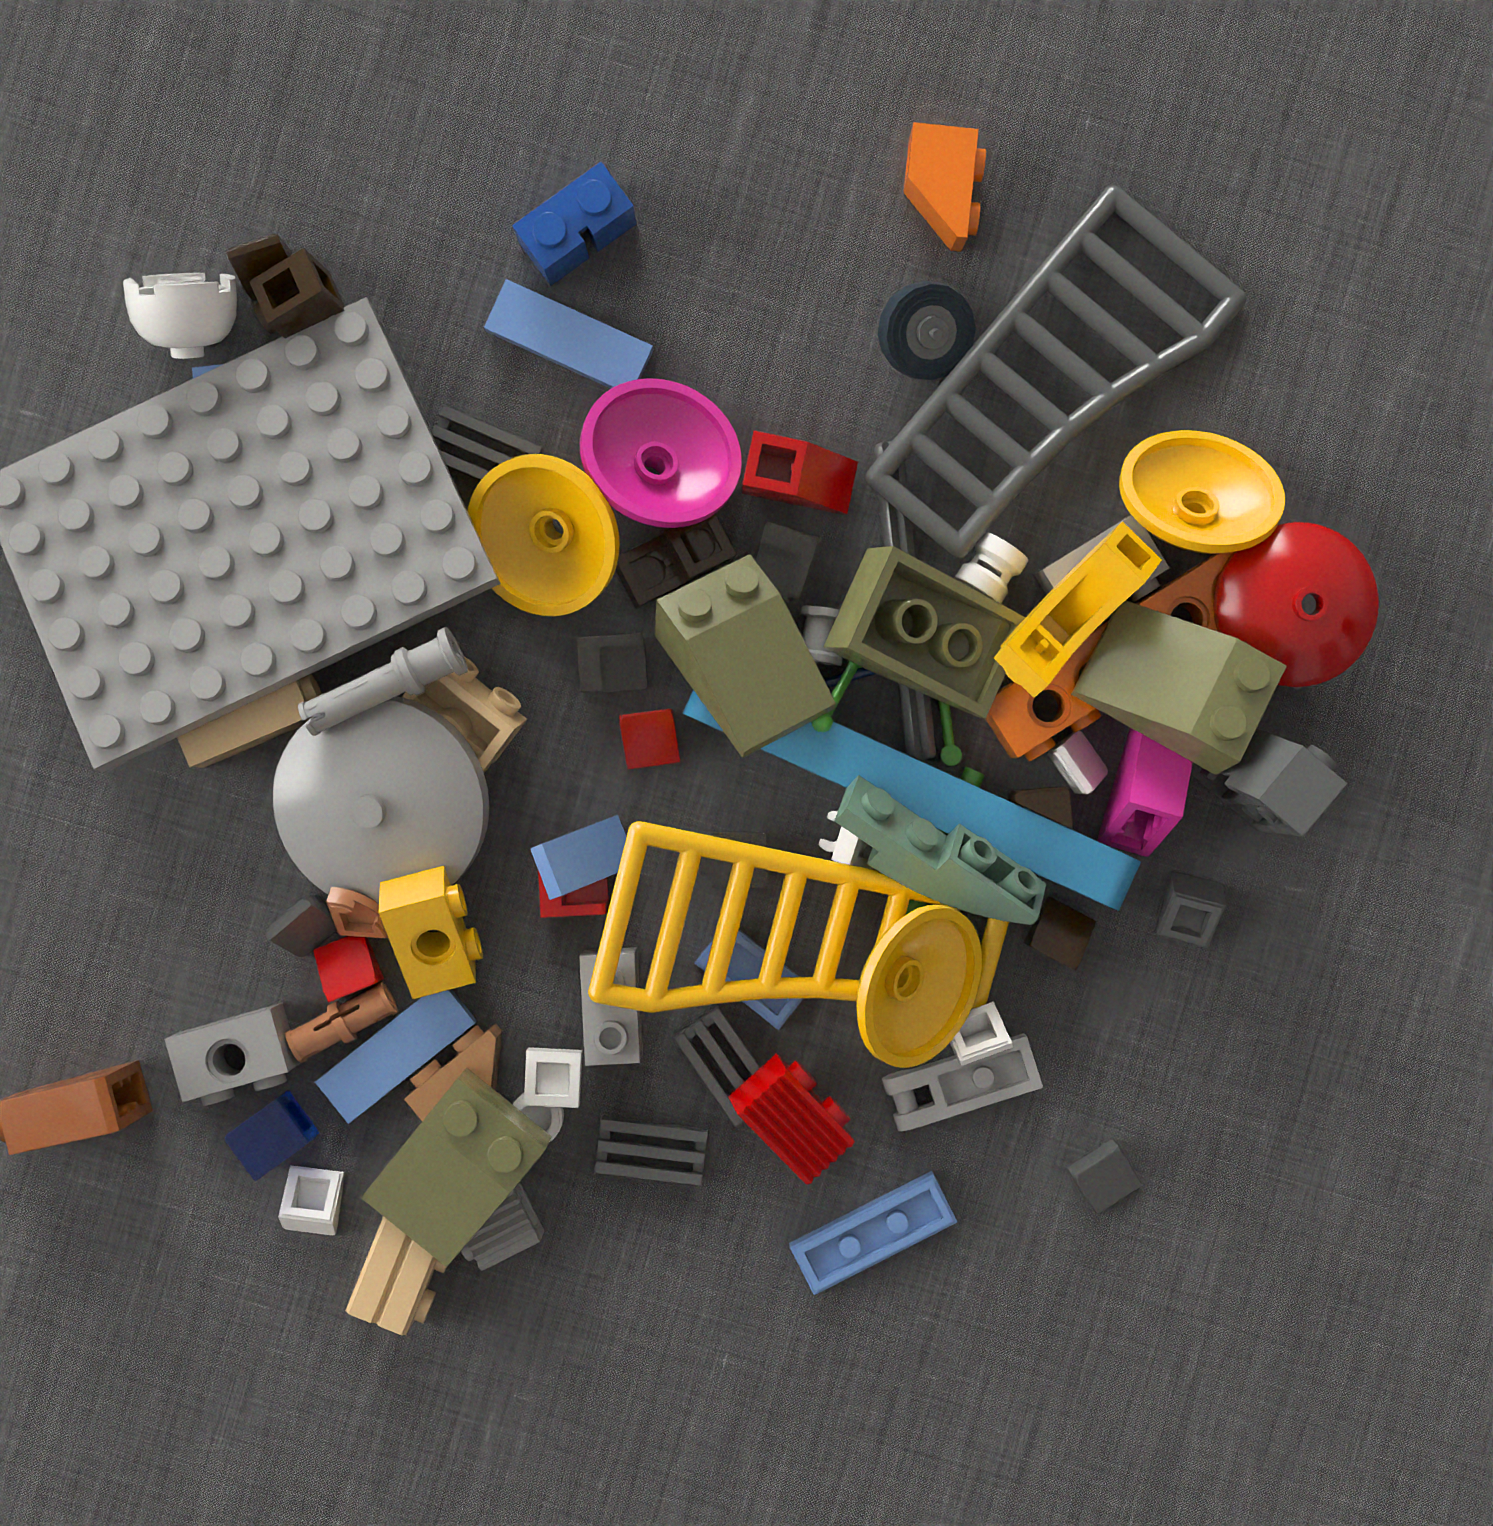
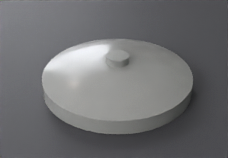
M395 696L321 731L316 736L311 735L305 727L311 723L310 720L312 718L297 730L288 742L277 766L273 786V809L278 832L285 849L298 869L314 885L328 895L331 887L352 890L373 899L379 904L380 882L440 866L445 867L451 885L465 874L477 857L484 842L489 819V796L480 762L470 744L454 725L427 706ZM324 712L318 713V714H316L315 716H313L312 718H314V717H316V716H318V715H321V714H323Z

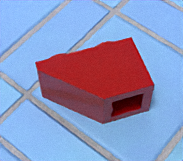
M754 430L742 484V494L847 516L858 461L807 441Z

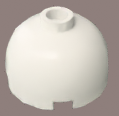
M205 273L142 276L143 287L141 288L131 278L123 281L125 302L130 322L138 334L150 344L170 348L172 358L188 359L205 356L204 346L221 342L230 333L236 319L237 288L236 277L233 275L220 274L221 285L218 282H204L206 280Z

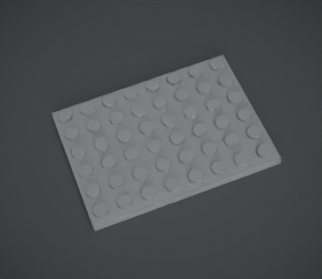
M367 297L344 307L345 311L287 338L282 336L0 470V544L94 770L101 773L110 770L501 584L378 317Z

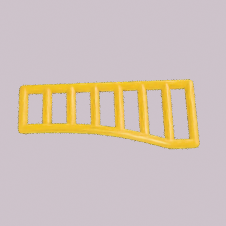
M636 821L628 829L588 995L595 1003L648 1013L759 999L822 998L857 1002L860 980L835 978L859 889L888 895L876 943L895 922L906 915L910 900L942 905L960 912V909L921 895L877 870ZM647 846L679 852L647 983L645 989L613 982ZM701 857L733 863L702 984L668 989ZM754 868L785 874L758 978L725 981ZM807 878L837 884L813 977H781ZM992 918L987 919L981 941L982 970L980 984L971 1009L987 1003L1009 922Z

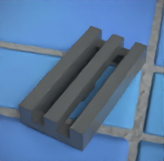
M445 405L442 406L439 413L440 419L437 425H434L431 432L439 451L443 442H447L498 465L512 458L448 431L451 423L526 455L543 454L544 451L542 447ZM440 451L446 466L479 481L489 472Z
M717 1006L677 1034L674 1040L732 1123L737 1127L744 1121L737 1115L728 1098L729 1094L690 1039L696 1035L699 1036L735 1089L742 1085L744 1080L707 1027L714 1022L717 1024L752 1075L761 1066L720 1007Z
M602 1116L594 1173L701 1186L708 1129ZM611 1131L696 1142L695 1150L610 1140ZM608 1153L693 1163V1168L685 1169L608 1159Z

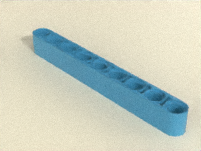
M693 690L682 714L723 732ZM810 722L761 748L763 751L845 788L860 775L874 786L885 790L893 799L919 817L930 821L937 829L949 834L960 823L977 836L985 838L994 848L1020 866L1026 867L1041 877L1117 911L1120 910L1141 861L835 722H833L829 731L826 732L814 730Z

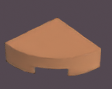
M331 887L326 903L338 935L388 938L379 915V904L376 901L352 890Z

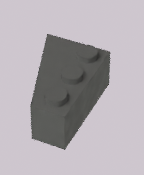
M1257 728L1239 763L1217 775L1195 763L1192 764L1191 769L1192 777L1256 831L1304 836L1347 785V782L1334 772L1338 764L1318 747L1310 745L1306 749L1302 745Z

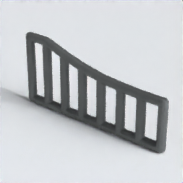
M1108 186L869 468L865 475L866 483L956 558L965 557L1013 500L1076 436L1128 396L1165 372L1210 347L1245 305L1247 300L1245 292L1119 186ZM1113 212L1220 300L1202 323L1095 235ZM1081 251L1179 333L1183 339L1156 354L1062 275L1063 271ZM1048 291L1137 367L1110 383L1035 321L1028 313ZM1014 331L1092 397L1067 416L995 356L994 353ZM979 371L1051 430L1030 452L1025 450L960 395ZM945 412L1014 468L993 491L926 436ZM911 452L978 507L959 531L955 530L892 477Z

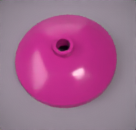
M637 379L619 384L608 390L591 407L580 436V455L585 473L594 481L610 506L635 521L655 527H686L713 516L731 497L741 473L740 445L727 417L712 401L698 391L669 380ZM646 467L656 469L660 475L649 472Z

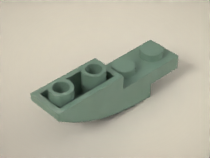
M860 775L846 788L834 822L872 847L867 862L869 866L921 895L975 915L1032 925L1038 920L1046 883L1039 879L1030 869L1020 866L994 848L985 838L977 836L960 823L948 835H945L930 821L919 817L893 799L885 790L874 786Z

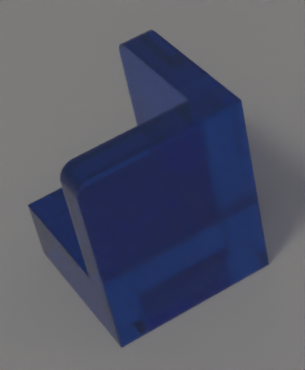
M288 1090L225 1136V1141L256 1182L308 1144L320 1132Z

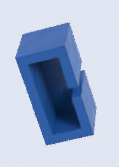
M599 162L513 224L512 227L519 244L548 284L552 286L589 259L585 241L580 236L585 230L588 229L591 243L599 252L637 223L633 204L604 164Z

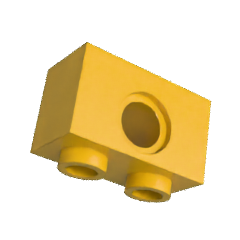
M440 866L380 882L379 915L412 999L476 983L475 961L483 959L480 938L475 927L466 928L463 916H467V906L460 884H450L445 867ZM429 930H438L439 932H427V931H429Z

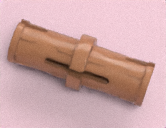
M380 982L377 986L343 1004L335 1001L327 1005L326 1013L293 1030H288L285 1032V1038L294 1057L300 1063H303L311 1056L340 1041L346 1044L357 1039V1032L391 1014L398 1013V1007L387 985Z

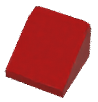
M672 708L619 716L627 769L680 762L674 710Z
M346 936L313 950L323 992L328 1003L384 979L368 937Z

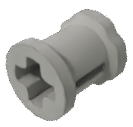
M803 605L801 606L800 613L805 617L802 638L815 663L828 666H842L843 658L823 647L840 610Z

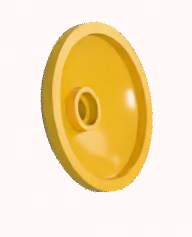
M1192 430L1170 431L1143 440L1125 458L1119 478L1122 500L1127 510L1137 522L1160 540L1193 552L1209 554L1229 553L1255 546L1273 533L1279 524L1285 506L1283 485L1273 468L1260 455L1237 441L1208 432Z
M528 454L514 457L499 464L481 479L470 499L468 514L501 583L492 588L496 594L511 605L531 614L561 616L573 613L587 606L605 590L614 575L618 562L619 532L615 515L609 502L586 473L575 465L554 456ZM554 519L558 520L562 525L563 534L557 532L554 528Z
M927 905L917 908L895 922L881 936L872 949L860 977L856 1008L861 1038L869 1052L877 1059L899 1068H909L923 1064L939 1054L953 1040V1037L965 1023L978 992L982 970L980 940L976 929L965 915L942 905Z

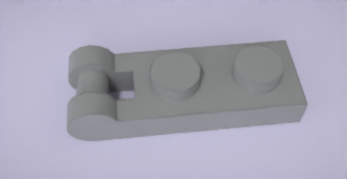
M1024 1033L1010 1037L1013 1048L961 1066L957 1056L954 1055L913 1069L897 1071L883 1077L882 1082L886 1095L893 1096L897 1112L893 1114L897 1130L907 1131L1043 1088L1028 1037ZM928 1085L933 1102L918 1105L913 1089Z

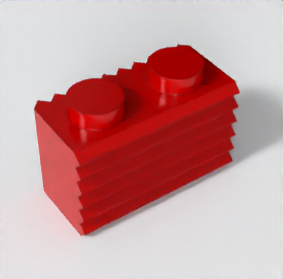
M776 1053L730 1094L728 1098L737 1115L806 1185L812 1184L813 1179L819 1177L822 1170L828 1169L830 1163L836 1162L839 1155H844L846 1149L853 1146L855 1141L845 1127L851 1118L832 1096L829 1095L822 1101L813 1092L812 1089L817 1085V1082L800 1062L795 1060L788 1066Z

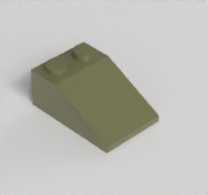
M894 546L867 548L823 647L873 673L974 716L986 719L1006 674L1004 668L994 659V656L1001 649V644L1026 617Z
M750 554L656 600V639L742 758L835 709L836 703L781 594Z
M1124 601L1113 612L1071 695L1217 775L1241 761L1287 666L1238 638L1129 601Z
M466 1068L361 1198L447 1267L546 1150L552 1136Z

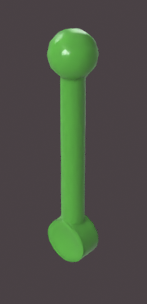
M849 660L846 669L831 694L836 703L835 709L857 669L861 667ZM835 709L813 720L811 724L814 730L818 732L829 731L833 724L831 716Z
M939 701L944 747L940 751V759L944 764L954 766L960 762L962 753L955 746L950 705Z

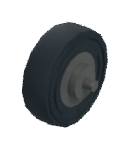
M920 281L904 286L889 299L880 315L878 338L881 351L894 369L912 379L931 381L948 376L973 346L976 331L973 311L963 295L947 284Z

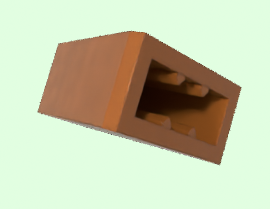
M139 1060L25 1090L1 1099L0 1140L6 1143L9 1155L117 1132L151 1113L153 1109Z

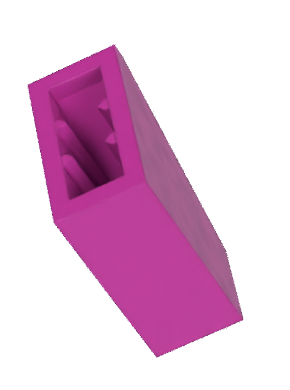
M1130 728L1097 841L1104 845L1149 857L1183 818L1193 762Z

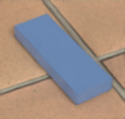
M508 279L505 280L484 326L487 333L611 389L619 384L641 379L654 350L653 345Z
M452 989L421 997L315 1081V1083L349 1124L474 1025L477 1020Z
M930 1171L790 1242L789 1246L810 1289L816 1295L957 1223V1220L933 1172Z

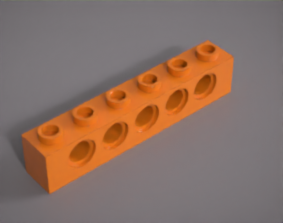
M1233 552L1218 553L1210 556L1136 604L1170 616L1176 606H1181L1190 612L1194 624L1217 631L1213 607L1215 588L1219 575ZM1109 621L1096 628L1067 660L1051 683L1043 690L1053 695L1058 704L1057 714L1051 721L1044 722L1035 716L1032 708L1034 697L1021 685L1012 681L998 690L986 721L1010 758H1019L1025 755L1028 761H1032L1056 746L1052 738L1055 734L1068 726L1076 733L1102 716L1098 709L1071 695L1079 680L1078 675L1081 667L1088 662Z

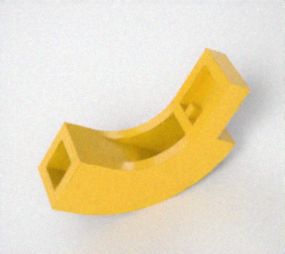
M1122 521L1027 615L1001 644V649L994 656V659L1004 668L1007 676L1013 682L1021 685L1035 698L1051 683L1067 660L1089 635L1124 601L1145 584L1162 559Z

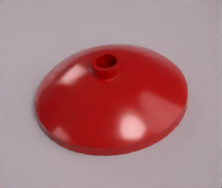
M1305 522L1285 523L1277 525L1273 533L1264 541L1250 548L1235 551L1228 558L1215 588L1214 619L1218 632L1238 638L1287 666L1278 686L1307 687L1337 677L1353 665L1362 655L1372 638L1377 623L1379 609L1378 589L1369 563L1349 539L1322 525ZM1307 594L1312 595L1316 601V608L1310 615L1302 609V600Z

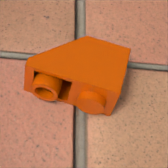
M913 122L908 142L903 193L950 251L961 252L968 235L976 236L979 225L980 202H971L973 182H982L986 160V149L977 148L979 129Z

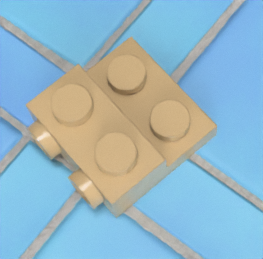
M464 657L468 667L467 673L460 676L455 672L426 685L424 693L416 696L415 694L409 695L405 692L402 698L431 708L454 725L472 747L485 773L489 766L500 757L527 721V718L518 712L521 708V703L513 694L500 687L490 690L475 678L479 673L478 668L473 662Z

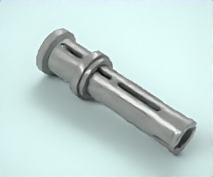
M444 627L437 631L435 639L409 651L405 647L395 650L394 655H391L390 663L307 702L299 703L298 711L302 721L324 712L310 720L311 723L305 726L311 735L316 736L321 731L404 692H407L409 695H420L425 692L426 685L454 672L460 676L468 672V667L455 637L447 627Z

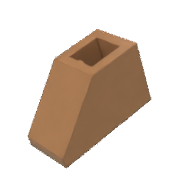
M495 1023L483 1032L476 1025L452 1045L458 1052L456 1056L443 1066L434 1059L410 1079L416 1088L404 1100L421 1121L426 1118L466 1068L496 1091L502 1030Z

